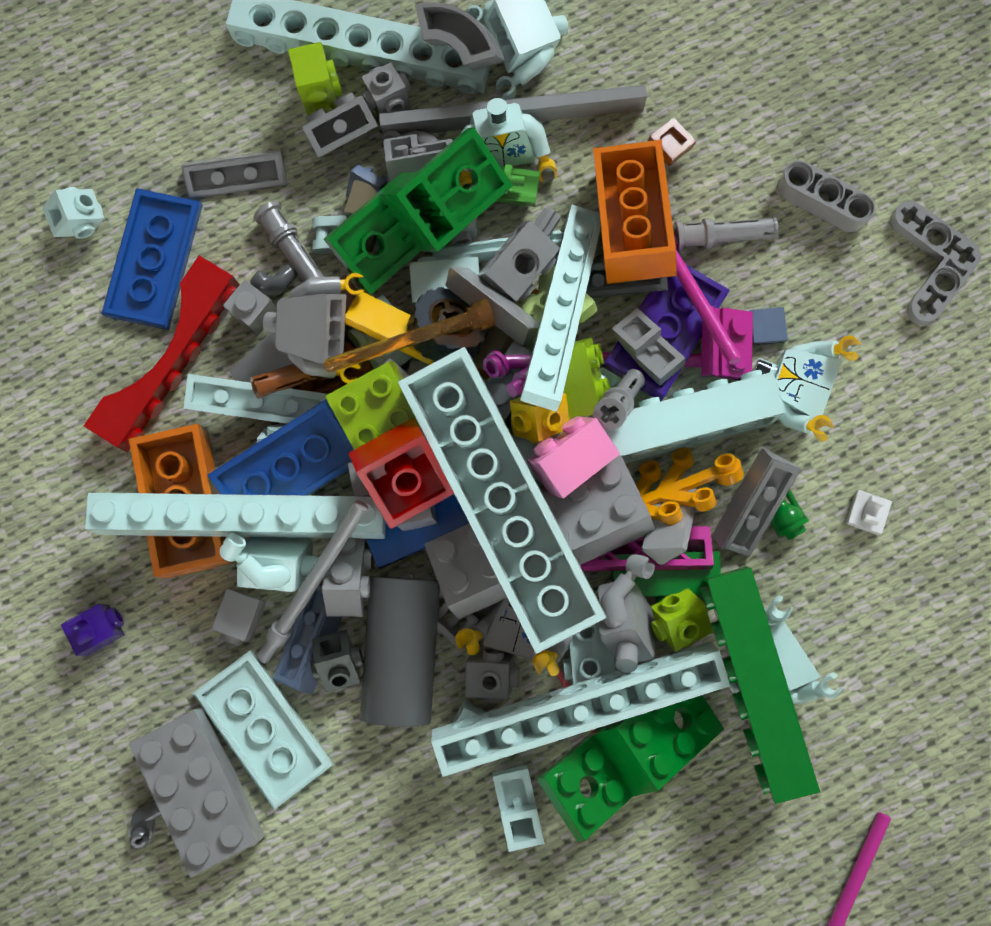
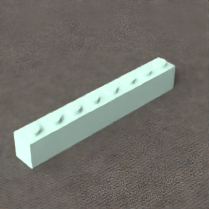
M88 493L85 529L97 535L227 537L230 532H236L242 537L332 538L354 502L360 500L368 506V510L350 538H386V521L373 499L367 496Z

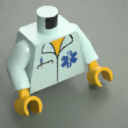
M494 98L488 102L487 108L475 110L471 113L470 124L465 126L461 133L467 128L474 127L500 166L505 167L506 164L516 166L535 162V157H538L537 171H540L539 180L544 183L542 171L548 168L553 170L554 177L557 179L556 164L548 157V154L551 152L543 125L530 114H522L519 104H507L501 98ZM463 169L461 175H459L462 187L465 184L472 183V176L467 169Z
M849 335L843 337L839 342L815 341L796 345L785 350L780 355L777 364L761 358L757 360L754 370H761L762 374L774 372L786 411L779 418L784 427L807 434L813 432L816 439L821 442L828 439L827 435L819 431V429L823 426L834 428L830 418L823 414L842 362L838 357L842 354L848 361L857 360L859 355L856 352H846L849 346L861 344L857 338Z

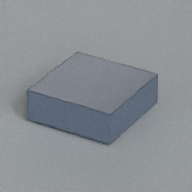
M784 307L750 310L753 312L752 346L787 342L788 336Z

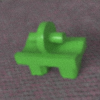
M506 164L505 167L500 166L513 186L495 202L535 207L540 171L513 168L511 164Z

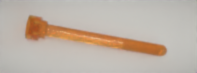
M486 298L473 302L471 307L466 308V313L329 357L324 361V368L328 372H334L470 326L472 329L479 328L480 331L495 326V320L491 306Z

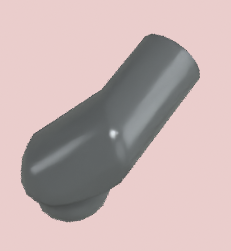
M285 264L274 276H267L264 271H257L251 278L250 284L266 296H277L297 277V273L290 265Z
M155 800L137 809L132 815L128 837L130 845L134 848L141 849L149 843L155 821L162 817Z

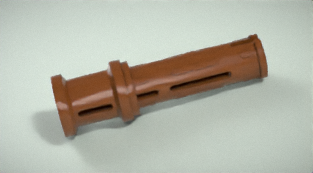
M348 341L344 342L343 363H337L340 366L349 360L358 362L354 348ZM290 364L264 374L250 377V383L256 398L259 399L310 380L319 379L327 381L331 378L305 374L295 364ZM348 367L345 369V371L349 370L350 372H354L358 369Z

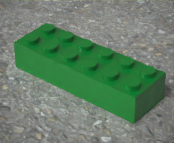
M745 566L704 578L706 586L700 587L706 609L708 611L714 609L717 621L711 623L712 630L718 646H725L728 656L722 658L730 684L736 682L739 691L732 693L740 719H747L749 728L743 729L752 758L758 756L760 764L754 765V769L763 795L770 793L774 803L778 804L821 793L752 568Z

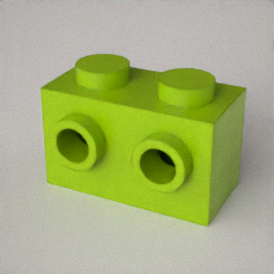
M322 42L288 49L296 87L307 116L323 108L325 113L336 109L335 101L337 97L343 96L334 61H327Z

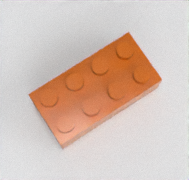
M655 140L593 148L607 284L676 276V246L662 141Z
M198 423L129 439L138 493L219 494L207 476L215 470L208 430ZM146 536L153 575L157 578L169 579L234 564L233 561L224 560L220 555V547L226 537Z

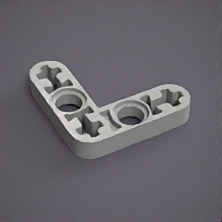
M905 201L891 215L890 222L892 228L939 262L907 306L909 319L917 325L925 326L941 315L979 264L981 252L974 242L922 205L914 201ZM910 212L913 214L912 221L906 224L902 220L904 215ZM923 222H926L927 225L918 234L916 230ZM930 230L939 231L943 236L942 245L936 246L931 244L927 239V232ZM951 242H954L955 245L946 254L943 250L946 249L951 244ZM965 251L968 254L967 261L962 264L958 261L959 254ZM944 275L951 280L952 288L950 291L939 290L935 284L937 276ZM930 296L936 298L928 308L929 313L924 316L919 313L921 309L919 305L925 303Z

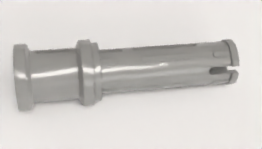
M272 201L258 209L253 216L255 222L262 224L270 236L269 242L271 245L281 249L302 281L305 282L309 278L324 277L296 237L298 234L297 228L294 224H289L280 211L281 205L279 202Z
M776 217L714 223L709 218L702 219V222L683 224L681 220L675 221L673 231L677 236L676 249L677 251H683L685 247L697 246L710 249L714 247L715 243L777 239L778 233H774V231H779Z
M635 369L628 370L617 386L607 390L602 399L598 401L594 407L593 415L604 429L615 430L623 425L627 416H629L634 408V398L645 384L642 372Z

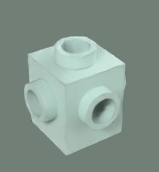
M69 187L63 190H55L42 207L54 237L75 236L77 239L87 238L94 234L96 228L104 220L102 207L98 203L93 189Z

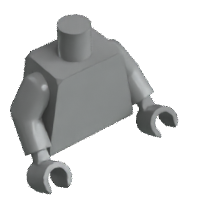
M637 554L631 555L627 559V572L625 575L621 573L614 582L600 585L598 588L599 603L607 617L599 622L600 637L615 658V667L619 671L626 673L635 671L638 663L651 660L655 656V649L664 642H660L652 630L651 622L654 621L651 607L634 581L636 577L649 579L655 570V565L648 562L649 557Z

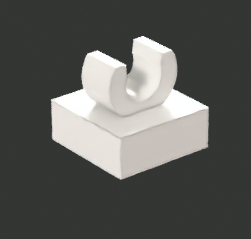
M857 490L855 491L845 524L880 535L883 532L892 501Z

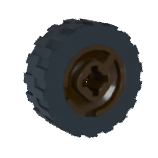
M438 287L435 290L430 289L426 291V294H422L418 298L407 324V330H409L408 337L413 342V347L416 351L418 350L422 353L423 357L429 358L433 362L463 347L466 348L473 360L488 335L489 320L450 289Z

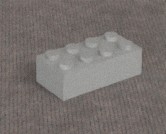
M203 708L194 709L129 743L190 878L258 843L265 837L211 719Z

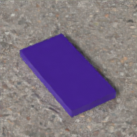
M686 265L710 306L720 308L730 290ZM677 276L667 277L668 290L649 292L640 305L639 310L661 328V337L686 358V363L702 337V318ZM619 341L603 364V368L620 378H623L628 370H639L645 378V384L640 390L652 397H659L660 402L663 401L682 368L679 369L662 385H659L637 364Z

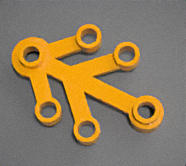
M682 447L676 449L671 454L673 465L656 490L647 493L651 485L662 477L659 463L654 460L646 461L640 465L639 472L641 478L637 482L636 487L650 513L651 519L662 521L666 525H674L681 521L683 517L679 505L695 507L698 511L704 512L713 509L717 503L711 488H699L694 493L686 491L716 480L718 484L723 486L734 485L741 481L744 472L740 460L733 454L726 453L715 459L713 467L681 479L685 471L694 464L691 450ZM659 502H665L660 507L654 506V504Z

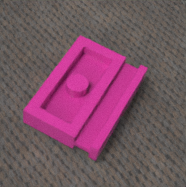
M711 306L741 355V360L735 365L728 364L702 320L701 376L710 375L716 378L741 380V375L752 371L753 312L730 308L720 309Z

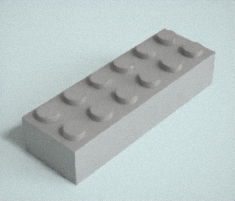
M621 455L614 458L564 499L551 496L546 489L541 491L579 565L635 541L655 530L650 513ZM470 523L424 544L447 607L458 619L507 598Z

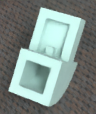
M523 765L492 772L508 851L511 852L545 844L528 766Z

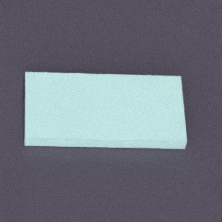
M252 650L248 651L192 693L274 810L334 765Z

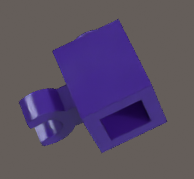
M97 604L60 624L76 656H88L125 636L121 628L124 625L121 614L115 607L111 608L107 604Z

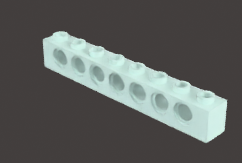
M232 0L226 21V26L232 39L242 46L252 47L255 44L264 46L272 52L282 54L291 48L322 42L327 60H333L336 66H358L369 73L376 67H382L392 62L397 73L404 72L408 81L414 78L423 80L433 87H443L444 85L456 87L465 94L484 93L491 66L474 71L463 65L459 53L453 47L447 45L433 46L424 41L421 28L418 26L295 0ZM264 22H271L267 26L260 27V25ZM294 29H302L299 33H291ZM327 35H334L330 40H322ZM358 42H366L362 47H354ZM391 48L398 49L394 54L385 53ZM421 55L430 56L426 61L417 60ZM452 62L462 63V65L457 68H452L448 66Z
M707 642L638 664L637 669L632 672L615 671L432 729L431 743L442 777L723 689L729 687L730 683L720 650L711 642Z

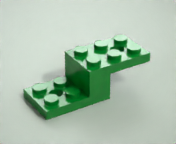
M474 127L467 128L417 172H406L397 175L323 240L350 274L359 273L363 276V278L353 279L362 290H365V293L371 295L420 251L438 252L513 185ZM463 169L469 170L472 175V183L467 189H464L459 183V175ZM371 235H375L380 241V248L374 255H370L365 248L366 240Z
M700 695L596 728L540 775L537 780L576 841H585L632 797L659 791L724 730V727L704 697ZM675 711L679 712L683 718L682 729L675 723ZM582 778L586 779L591 787L588 798L580 791V781Z

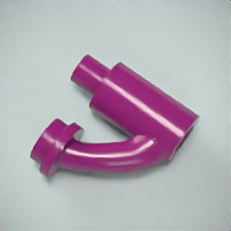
M494 350L484 359L483 366L486 373L492 378L506 376L509 369H522L514 374L513 381L506 386L508 394L511 397H516L520 394L522 395L532 355H503L501 352Z

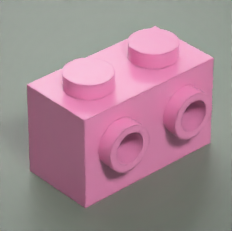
M581 416L572 418L562 426L563 432L554 439L548 438L539 443L533 449L535 454L527 459V462L551 496L564 499L620 454L597 418Z

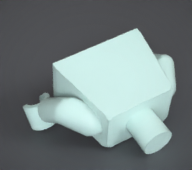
M491 0L485 3V7L482 9L477 5H471L466 10L474 18L478 17L477 20L484 26L487 25L501 48L505 60L503 63L507 72H514L515 74L513 77L502 76L497 80V90H500L505 85L511 86V89L503 94V100L513 99L516 95L517 85L520 83L525 85L546 67L554 57V49L561 40L560 36L566 35L568 32L566 17L564 15L552 17L544 0Z
M230 532L220 547V555L224 560L237 562V586L286 592L296 591L319 558L313 556V540L311 538L252 537L246 544L245 539L236 532Z
M776 596L769 605V609L764 610L793 704L800 705L820 699L823 696L827 698L837 697L844 688L832 690L829 688L827 681L835 679L838 675L834 672L829 673L820 682L815 681L821 676L784 622L790 616L793 607H790L785 612L779 611L776 605L782 601L783 596ZM736 682L731 683L729 686L733 693L739 692Z

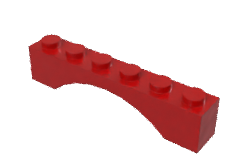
M198 255L180 282V317L174 337L164 355L137 382L119 392L102 397L83 426L115 447L128 453L130 450L129 439L144 436L145 432L143 429L150 419H155L161 413L164 406L162 401L168 392L175 390L182 381V371L188 362H194L199 356L202 349L200 344L206 335L212 334L217 329L220 323L219 316L224 310V303L240 285L235 277Z

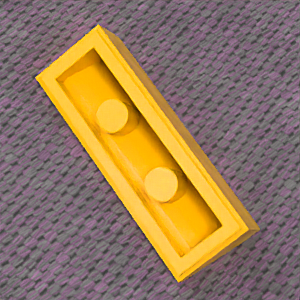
M365 292L355 297L345 314L346 325L428 365L434 363L433 360L426 359L422 356L421 352L416 351L413 347V342L409 340L407 324L411 315Z

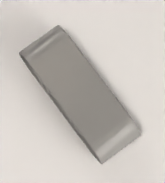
M801 160L790 163L785 168L777 184V190L782 198L846 232L851 233L861 230L875 212V202L868 194ZM789 177L798 178L802 186L792 184ZM819 193L828 194L832 202L821 199ZM849 208L857 209L861 214V218L854 217L850 213Z

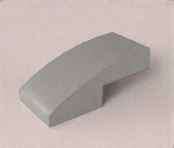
M638 308L612 328V333L624 349L657 384L662 385L685 365L686 358L661 337V328Z

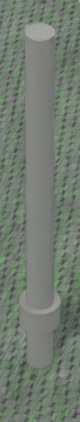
M360 500L354 502L279 621L274 622L267 631V640L257 654V659L260 662L268 663L278 647L284 646L290 637L291 627L367 512L368 506Z

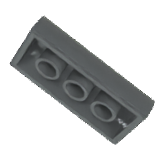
M370 576V597L368 598L360 706L361 721L396 727H415L431 724L440 594L438 580Z

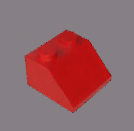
M414 417L348 453L357 475L390 529L454 494L436 456Z

